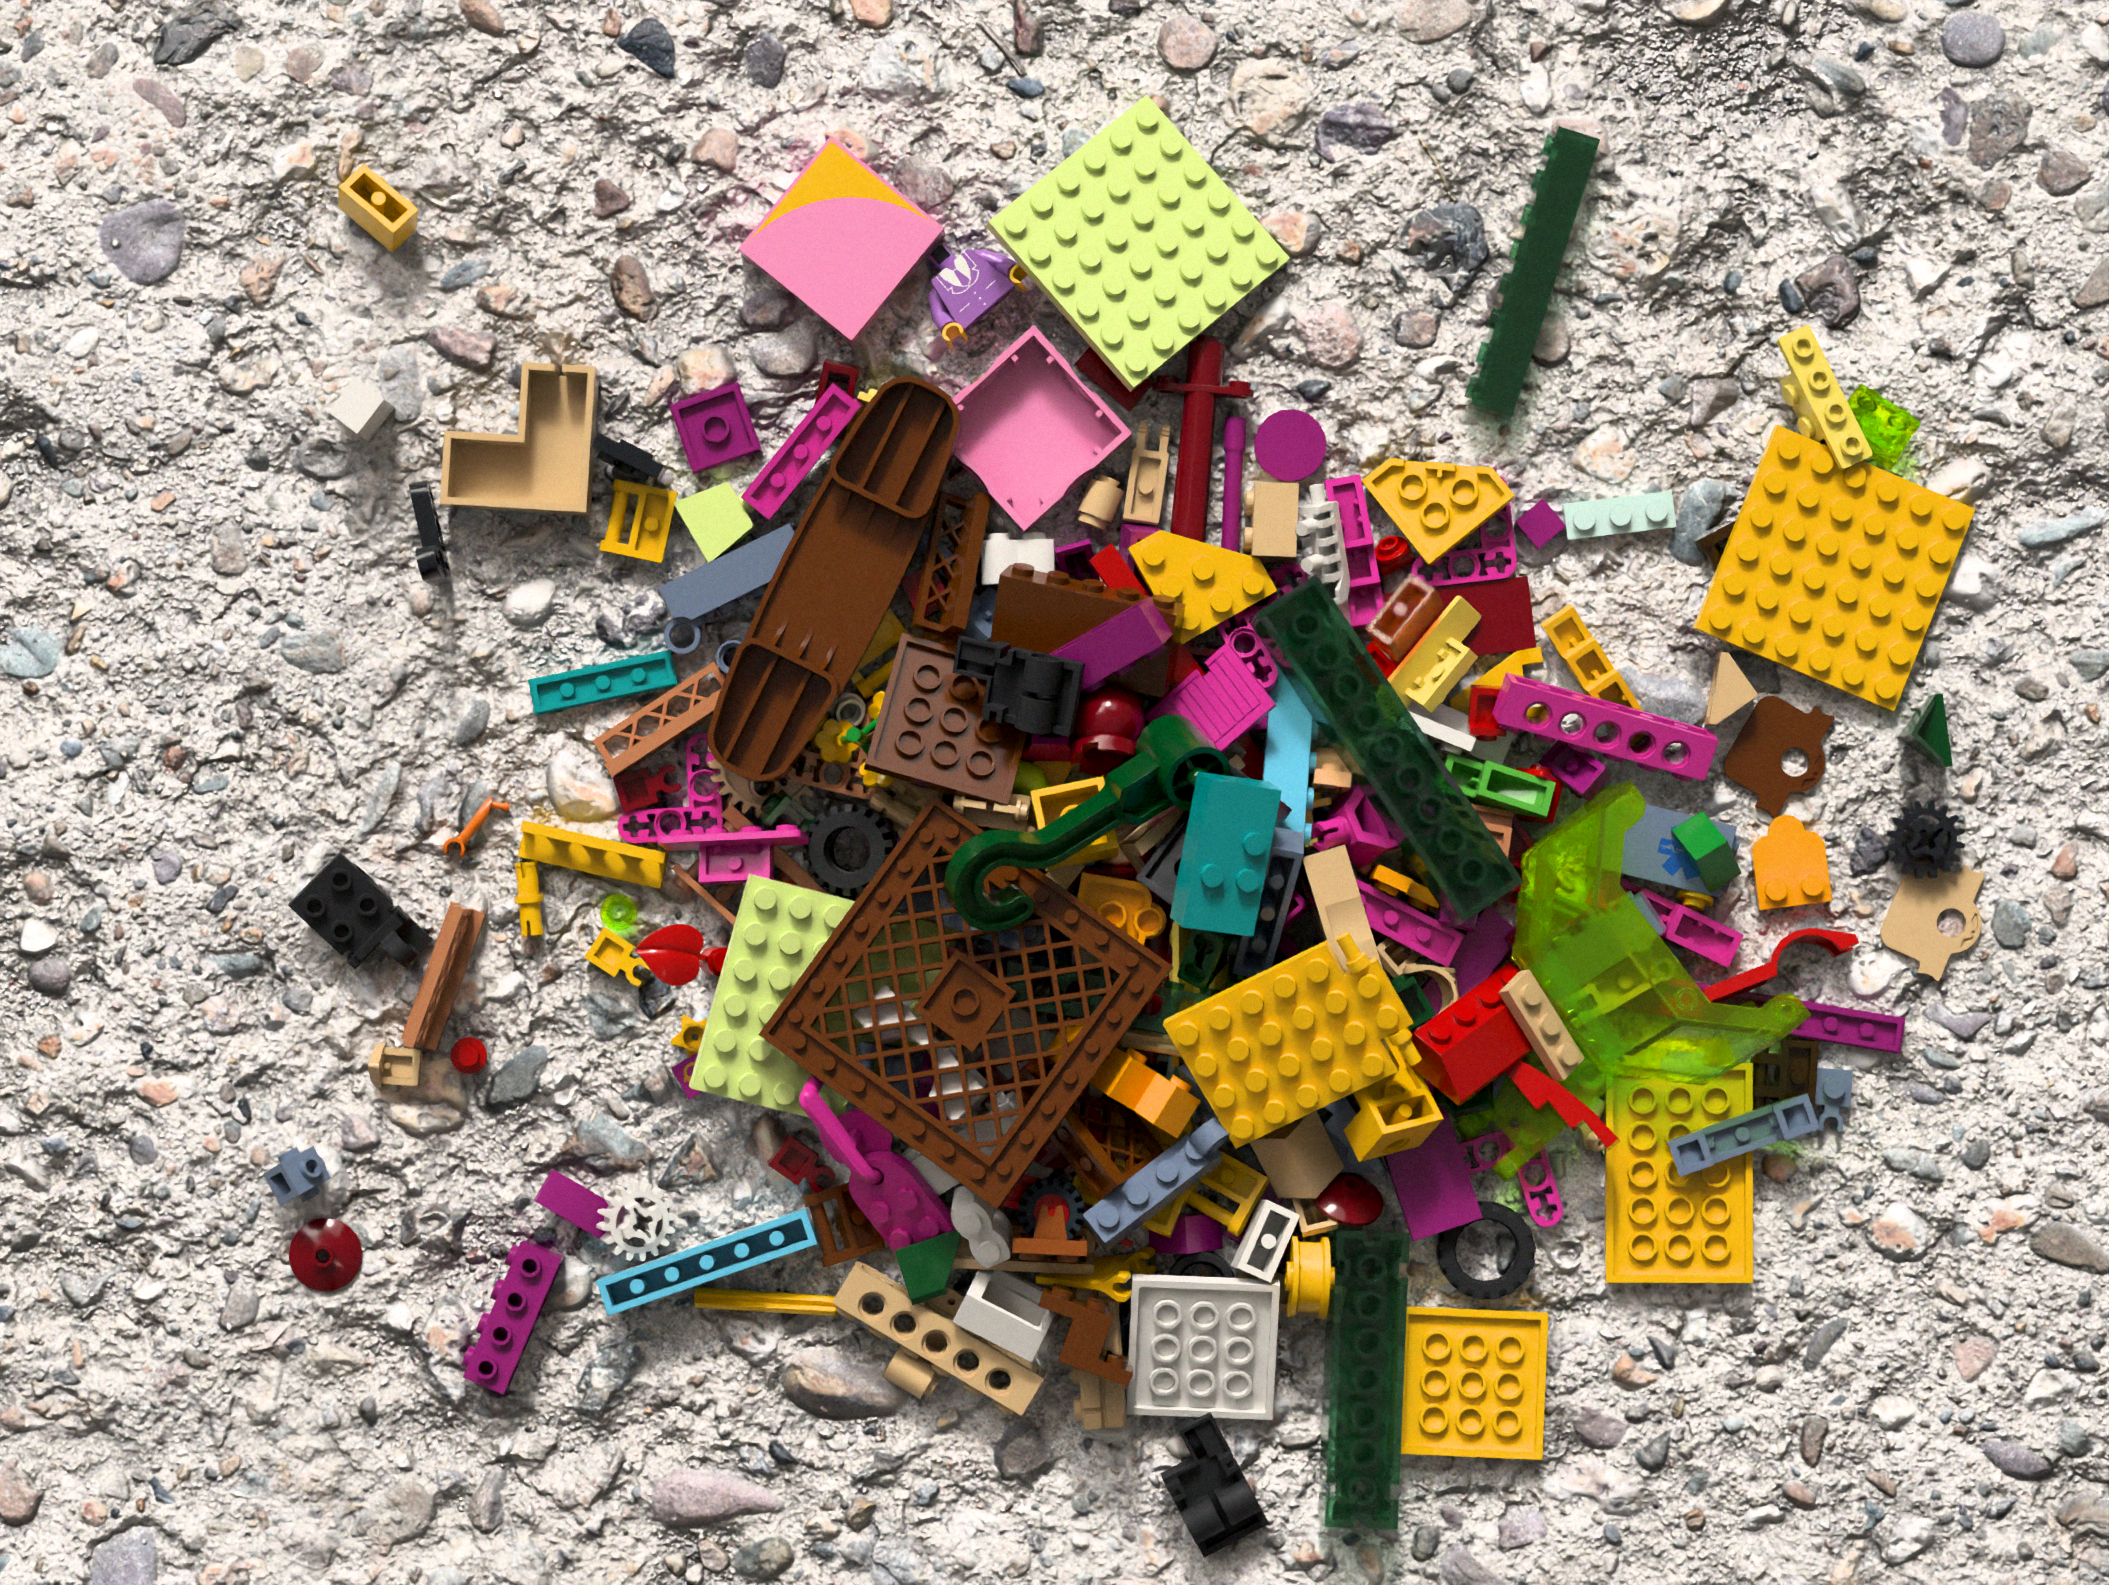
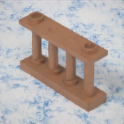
M732 804L721 814L727 820L723 825L727 833L740 832L741 827L756 826ZM774 846V863L781 869L777 874L779 878L776 881H790L795 885L798 884L800 887L832 895L826 888L820 887L815 882L816 879L779 846ZM699 858L688 870H685L680 864H676L672 868L678 874L674 881L689 894L695 890L731 924H735L737 916L725 904L744 883L723 884L713 895L698 881Z

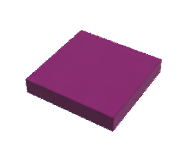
M738 382L669 405L693 475L762 452Z

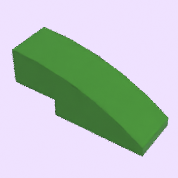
M1448 753L1442 759L1433 793L1461 802L1512 811L1514 814L1546 818L1556 783L1488 760L1483 764Z

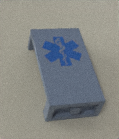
M1612 795L1604 797L1588 867L1609 870L1709 895L1712 898H1720L1721 892L1726 893L1730 885L1729 881L1709 893L1671 832L1672 829L1687 821L1693 815ZM1711 820L1728 841L1735 857L1740 844V836L1735 835L1737 826Z

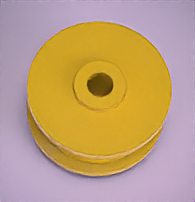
M1291 1236L1288 1243L1284 1276L1287 1317H1295L1296 1312L1317 1313L1320 1319H1325L1328 1312L1330 1289H1334L1335 1268L1331 1267L1329 1238L1322 1237L1320 1242H1299L1297 1236Z

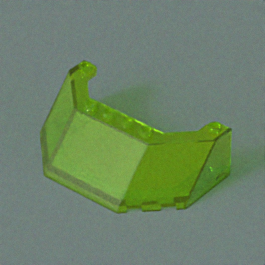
M1631 780L1607 786L1522 854L1521 889L1518 892L1515 919L1517 920L1515 943H1513L1512 959L1521 971L1530 969L1569 1033L1601 1074L1704 1086L1785 1038L1809 1018L1811 1013L1798 997L1789 993L1774 996L1761 1008H1758L1753 1000H1747L1741 1006L1711 1003L1620 886L1625 832L1643 817L1646 805L1643 796Z

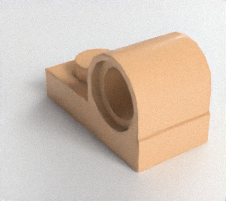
M1315 746L1314 752H1317L1316 768L1314 774H1311L1310 787L1314 788V791L1335 794L1347 792L1350 789L1352 773H1350L1352 751Z

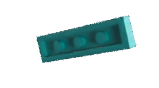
M672 650L528 679L536 716L679 685Z

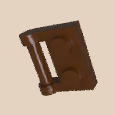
M849 1182L802 1197L805 1208L809 1207L823 1252V1256L820 1257L823 1268L886 1248L882 1236L853 1200L849 1191ZM831 1200L845 1249L837 1251L823 1202Z

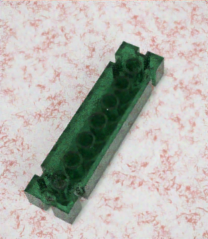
M1338 1228L1331 1230L1329 1234L1331 1258L1337 1260V1272H1335L1334 1289H1330L1325 1329L1319 1477L1328 1483V1492H1319L1318 1522L1324 1527L1354 1528V1519H1361V1523L1367 1528L1398 1529L1399 1499L1390 1494V1485H1399L1408 1277L1399 1274V1263H1409L1410 1233L1403 1230L1373 1229V1238H1366V1231L1355 1228ZM1366 1259L1375 1264L1374 1271H1368L1370 1273L1369 1276L1361 1271L1362 1263L1366 1264ZM1360 1480V1482L1366 1485L1364 1492L1359 1490L1361 1495L1357 1496L1352 1491L1353 1485L1357 1486L1356 1482Z

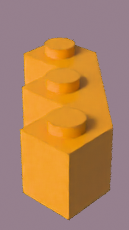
M1084 1025L1066 1028L1069 1045ZM1060 1031L1047 1051L1063 1048ZM1116 1046L1090 1083L1155 1126L1178 1138L1201 1100L1189 1093L1192 1086L1174 1074L1169 1080L1145 1065L1148 1058L1133 1048L1128 1047L1125 1052ZM1062 1055L1049 1058L1057 1063Z

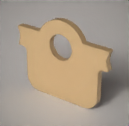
M1917 860V861H1914V862H1917V863H1919V864H1930V863H1931V862L1926 861V860ZM1962 865L1958 873L1952 871L1944 873L1938 868L1937 878L1934 879L1929 878L1927 871L1924 872L1922 879H1915L1914 869L1908 874H1903L1880 928V938L1883 944L1890 949L1916 959L1919 962L1917 973L1927 974L1935 981H1939L1951 953H1958L1968 949L1976 942L1980 935L1982 919L1979 909L1973 901L1985 873L1975 872L1967 865ZM1950 908L1958 910L1963 915L1965 921L1963 931L1958 936L1951 938L1941 934L1937 927V919L1940 913Z

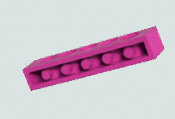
M1508 672L1504 676L1492 711L1497 723H1500L1499 727L1508 732L1520 734L1521 730L1535 733V738L1547 743H1555L1557 739L1569 743L1568 746L1582 753H1589L1590 749L1603 752V757L1614 762L1623 763L1624 759L1638 762L1637 766L1646 771L1655 773L1658 772V769L1670 771L1674 778L1685 782H1692L1693 778L1705 781L1719 742L1712 730ZM1532 705H1544L1540 715L1536 717L1527 716V711ZM1569 714L1578 715L1574 725L1569 727L1561 726L1565 716ZM1612 724V730L1608 735L1596 736V731L1601 725ZM1640 733L1647 734L1643 744L1639 746L1630 745L1631 739L1635 735ZM1673 743L1681 744L1680 750L1675 755H1665V750L1669 745Z

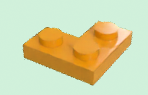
M1374 865L1368 878L1376 882L1373 888L1391 897H1396L1398 892L1408 896L1407 904L1424 912H1427L1429 906L1434 909L1438 908L1443 898L1442 894L1414 882L1413 879L1382 865Z

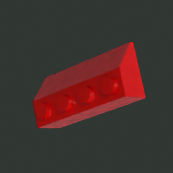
M1510 962L1412 1034L1411 1041L1422 1060L1411 1067L1458 1106L1462 1105L1534 1050L1498 993L1520 971Z

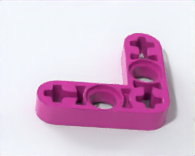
M1500 476V478L1507 485V482L1503 479V477ZM1510 503L1504 507V511H1499L1493 516L1499 517L1505 522L1506 530L1502 536H1490L1486 532L1484 523L1478 528L1480 548L1450 551L1442 558L1448 559L1446 570L1450 580H1443L1444 572L1433 574L1431 581H1425L1424 575H1418L1417 569L1422 568L1425 561L1422 556H1419L1413 562L1410 570L1411 578L1415 584L1423 588L1500 580L1509 577L1514 572L1517 563ZM1496 553H1501L1503 559L1509 560V565L1504 567L1503 573H1498L1496 567L1484 568L1486 576H1479L1480 562L1477 557L1478 554L1484 555L1483 562L1494 560ZM1467 557L1472 561L1474 569L1470 576L1460 577L1456 575L1453 570V563L1457 558ZM1440 558L1430 567L1443 566V563L1441 561L1442 558Z
M1297 563L1282 565L1268 573L1272 582L1276 583V588L1281 587V597L1277 598L1276 592L1270 595V600L1266 605H1251L1233 615L1234 622L1238 627L1234 631H1232L1227 619L1214 626L1224 644L1228 642L1242 661L1245 664L1248 663L1246 666L1255 677V668L1251 663L1255 659L1258 660V665L1263 672L1270 671L1267 682L1263 683L1261 679H1257L1267 693L1275 689L1278 684V670L1252 622L1305 595L1309 585L1308 574ZM1291 574L1293 578L1300 577L1297 588H1293L1290 584L1283 586L1286 583L1287 575ZM1240 637H1249L1255 642V647L1251 652L1244 654L1234 648V643Z
M706 733L695 734L686 744L689 807L628 811L618 821L617 829L622 839L630 843L658 842L659 836H670L665 834L660 826L661 820L668 814L678 816L681 821L680 830H687L686 812H692L691 820L702 819L704 812H710V817L717 818V825H713L711 828L723 829L724 817L721 815L724 812L723 795L717 792L722 782H715L714 792L706 797L700 796L695 790V782L700 776L707 775L711 777L718 772V769H715V771L702 769L693 772L694 764L701 766L700 755L693 753V747L699 746V740L705 739L706 744L709 745ZM707 753L706 762L715 759L712 753ZM649 815H656L654 819L656 837H650V829L639 830L638 837L635 838L632 837L630 831H625V824L631 823V817L637 816L638 822L650 823ZM691 827L693 834H705L704 827Z
M1521 1123L1458 1143L1462 1156L1468 1155L1465 1147L1472 1145V1156L1478 1166L1471 1168L1470 1160L1464 1162L1468 1175L1513 1162L1532 1220L1544 1227L1553 1226L1559 1222L1563 1214V1206L1541 1136L1537 1129L1529 1124ZM1524 1130L1525 1134L1533 1135V1140L1528 1142L1531 1154L1539 1151L1540 1158H1531L1521 1164L1519 1163L1518 1157L1526 1156L1522 1146L1514 1145V1140L1519 1138L1518 1131ZM1491 1140L1498 1145L1499 1154L1495 1160L1487 1162L1480 1158L1478 1150L1483 1142ZM1537 1164L1544 1169L1545 1177L1542 1183L1530 1185L1526 1182L1524 1173L1530 1165ZM1550 1186L1551 1193H1544V1196L1549 1205H1555L1556 1210H1553L1550 1213L1551 1218L1546 1220L1543 1215L1536 1214V1210L1541 1208L1539 1197L1536 1195L1531 1199L1529 1192L1542 1191Z

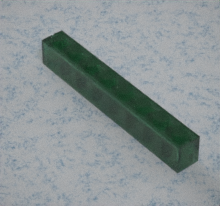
M1560 126L1556 129L1554 136L1550 134L1546 136L1541 155L1547 158L1543 170L1536 168L1530 189L1536 191L1532 205L1525 203L1519 220V224L1525 225L1521 239L1514 238L1508 258L1514 260L1510 274L1503 272L1497 293L1502 294L1503 297L1499 308L1492 307L1486 324V328H1490L1492 331L1488 343L1481 341L1475 362L1480 363L1481 366L1477 377L1470 376L1464 394V397L1470 398L1467 408L1508 421L1513 416L1600 142L1598 138Z

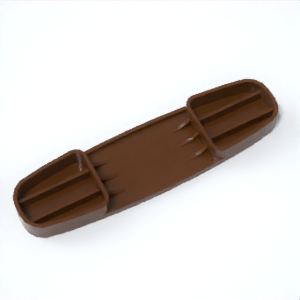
M912 376L896 377L884 383L861 412L832 458L829 472L790 540L762 597L744 641L736 649L716 702L707 732L709 749L716 761L731 772L761 784L776 782L787 776L813 742L867 652L912 562L951 466L961 433L962 425L959 410L951 396L941 388Z

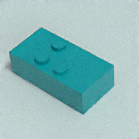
M1197 772L1170 918L1181 927L1254 936L1282 793L1281 789L1268 781Z

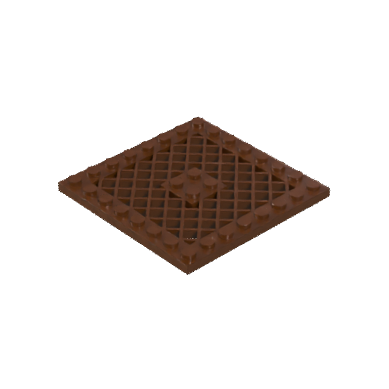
M932 795L758 1035L999 1210L1171 972L1173 966L1038 869L1001 866L991 871L983 883L985 894L992 893L990 882L1001 890L1011 884L1019 885L1034 902L1033 913L1041 919L1025 921L1004 931L987 932L979 929L971 930V926L963 919L965 932L945 935L943 916L958 913L953 907L941 909L939 890H945L944 882L937 883L935 865L949 863L956 850L970 838L984 833V831ZM942 848L952 854L936 857ZM929 869L931 884L914 887L925 871ZM932 892L935 910L916 913L913 895ZM907 897L909 915L893 917ZM936 917L939 936L920 939L917 920ZM910 922L913 940L894 943L891 925ZM1050 925L1068 937L1070 941L1052 943ZM1044 926L1046 945L1027 948L1024 929ZM885 928L887 945L871 947ZM1018 930L1020 949L1001 952L998 933ZM992 934L994 953L975 956L972 937ZM966 939L969 957L956 949L949 959L947 942ZM940 943L943 962L924 965L921 946ZM914 947L917 966L898 969L895 950ZM1073 947L1076 966L1057 969L1054 950ZM1080 947L1101 962L1082 965ZM888 952L891 970L872 973L869 955ZM1048 952L1050 970L1031 973L1028 955ZM1022 956L1024 975L1005 978L1002 959ZM863 958L865 975L849 977ZM996 960L998 978L977 963ZM1110 968L1120 975L1113 986ZM942 969L927 989L925 972ZM1104 969L1106 988L1087 991L1084 972ZM918 973L921 992L902 995L899 976ZM1078 973L1080 992L1061 995L1058 976ZM892 977L895 996L876 999L873 980ZM1052 977L1054 996L1035 999L1032 980ZM867 982L869 1001L850 1004L848 985ZM1026 982L1028 1001L1011 1003L1018 993L1010 988L1008 984ZM841 988L843 1005L827 1007ZM1105 995L1092 1015H1090L1088 998ZM920 999L913 1010L924 1018L906 1021L903 1002ZM1082 999L1084 1018L1065 1021L1062 1002ZM896 1003L899 1022L880 1025L877 1006ZM1056 1003L1058 1022L1039 1025L1036 1006ZM870 1007L873 1026L854 1029L851 1010ZM1030 1007L1032 1027L1013 1030L1010 1011ZM845 1012L847 1031L829 1034L826 1015ZM1004 1013L1007 1031L990 1033ZM818 1018L821 1034L812 1028ZM933 1024L954 1040L935 1043ZM926 1025L929 1044L910 1047L907 1028ZM1084 1025L1069 1045L1066 1028ZM900 1029L903 1048L884 1051L881 1032ZM1060 1029L1063 1048L1043 1051L1040 1032ZM874 1033L877 1052L858 1055L855 1036ZM1034 1033L1037 1053L1017 1056L1014 1036ZM849 1038L851 1056L830 1040ZM1008 1038L1011 1057L991 1060L988 1041ZM982 1044L985 1061L965 1064L963 1046L975 1053ZM956 1046L959 1065L939 1069L937 1049ZM930 1050L933 1070L914 1073L911 1053ZM904 1055L907 1074L888 1077L885 1058ZM1062 1055L1047 1075L1044 1058ZM878 1059L881 1078L860 1062ZM1038 1059L1041 1079L1021 1082L1018 1062ZM1012 1063L1015 1083L995 1086L992 1067ZM986 1068L989 1087L969 1090L966 1071ZM960 1072L963 1091L943 1095L941 1075ZM934 1076L937 1096L918 1099L915 1079ZM908 1081L911 1100L891 1086L890 1083ZM1040 1086L1025 1106L1022 1088ZM1016 1089L1019 1109L999 1112L996 1093ZM990 1094L993 1113L973 1116L970 1097ZM964 1098L967 1118L947 1121L945 1101ZM938 1102L941 1121L919 1105ZM1018 1116L1003 1136L1000 1119ZM994 1120L997 1139L977 1142L974 1123ZM968 1124L971 1143L949 1127ZM996 1146L990 1156L979 1150Z

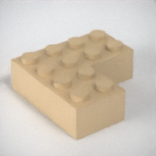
M522 362L518 435L444 431L440 504L445 508L591 516L595 449L591 445L596 438L600 371L596 366L562 364V372L566 376H559L560 369L556 364Z

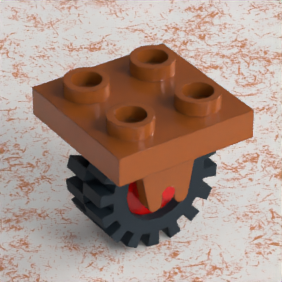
M1053 1177L1039 1179L1028 1186L1021 1196L1018 1208L1019 1221L1025 1233L1013 1232L1012 1253H1020L1019 1259L1031 1261L1042 1260V1254L1056 1255V1261L1069 1263L1079 1262V1256L1087 1257V1236H1075L1082 1227V1215L1085 1213L1083 1198L1076 1187L1064 1179Z

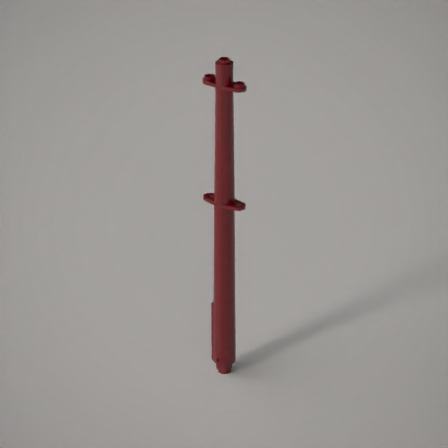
M1212 335L1197 336V341L1189 343L1186 383H1178V377L1160 375L1157 376V382H1154L1152 386V391L1184 395L1170 533L1205 543L1216 399L1254 398V390H1251L1250 382L1229 381V387L1222 386L1225 344L1218 343L1219 337ZM1198 636L1183 643L1195 660L1196 658H1210L1219 650L1198 648ZM1173 681V687L1166 695L1178 686L1175 681ZM1153 696L1152 708L1163 698ZM1156 844L1144 855L1139 856L1144 864L1147 863L1155 852ZM1149 889L1152 902L1158 904L1163 909L1167 922L1164 931L1159 936L1145 939L1144 946L1172 965V947L1169 941L1174 921L1170 918L1172 906ZM1169 974L1130 1028L1168 1034L1163 1026V1022L1166 1018L1170 1017L1169 1007L1172 1001V983L1170 982ZM1134 1049L1148 1058L1145 1065L1155 1071L1157 1070L1159 1053Z

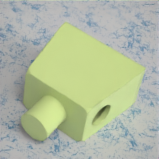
M729 482L673 503L708 563L729 553L756 529L748 515L756 509L741 498L744 492L737 495Z

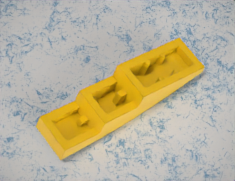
M1567 605L1539 624L1585 695L1643 711L1619 671L1614 669L1598 641L1591 636L1572 605ZM1606 724V726L1611 731L1612 724ZM1640 733L1635 735L1631 739L1630 745H1634L1647 736V734Z

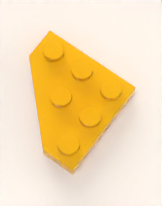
M1389 458L1362 480V483L1429 566H1432L1516 498L1492 467H1470L1450 463L1417 462Z
M1159 530L1127 548L1153 596L1167 595L1173 597L1177 603L1186 604L1180 645L1277 591L1259 558Z

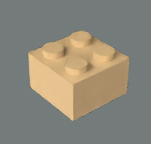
M1254 482L1252 491L1246 490L1244 516H1251L1250 527H1245L1243 531V552H1249V556L1259 558L1261 562L1293 563L1297 550L1295 526L1298 523L1299 483Z

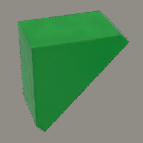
M1703 811L1671 830L1709 893L1741 874L1728 841Z

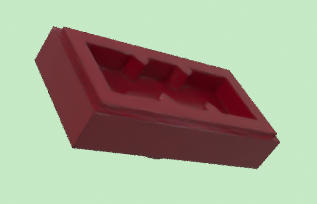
M1091 346L1074 364L1076 368L1128 412H1131L1153 386L1149 379H1145L1130 392Z

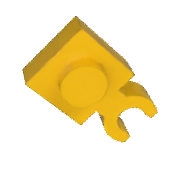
M607 927L602 929L584 958L613 977H616L622 969L625 971L628 981L636 986H641L643 982L635 977V967L643 965L649 969L642 958L634 959L630 956L635 946Z

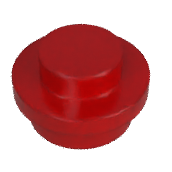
M473 1037L458 1040L453 1045L450 1054L453 1066L465 1074H472L481 1070L486 1064L488 1057L485 1045Z

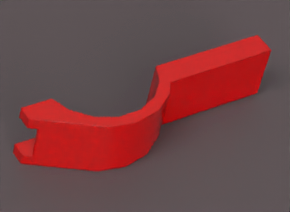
M1817 928L1796 930L1783 938L1775 946L1764 965L1703 988L1697 995L1702 1009L1771 983L1777 976V962L1780 954L1787 947L1798 943H1811L1826 949L1833 957H1837L1852 951V946L1859 944L1856 934Z

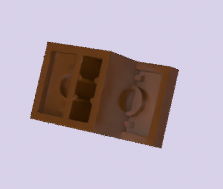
M1053 1283L1052 1288L1044 1286L1038 1306L1071 1318L1058 1354V1361L1128 1387L1133 1375V1366L1128 1364V1357L1107 1350L1106 1356L1101 1354L1114 1318L1113 1311L1108 1310L1109 1303L1092 1296H1088L1086 1301L1073 1297L1074 1290L1060 1284Z

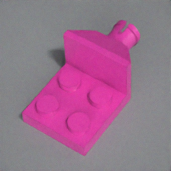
M1421 763L1360 781L1347 792L1333 800L1328 812L1327 821H1319L1312 824L1311 840L1324 836V840L1313 843L1314 847L1319 851H1325L1331 847L1345 845L1350 861L1361 868L1387 851L1434 838L1440 812V801L1437 794L1433 793L1434 787L1424 764Z

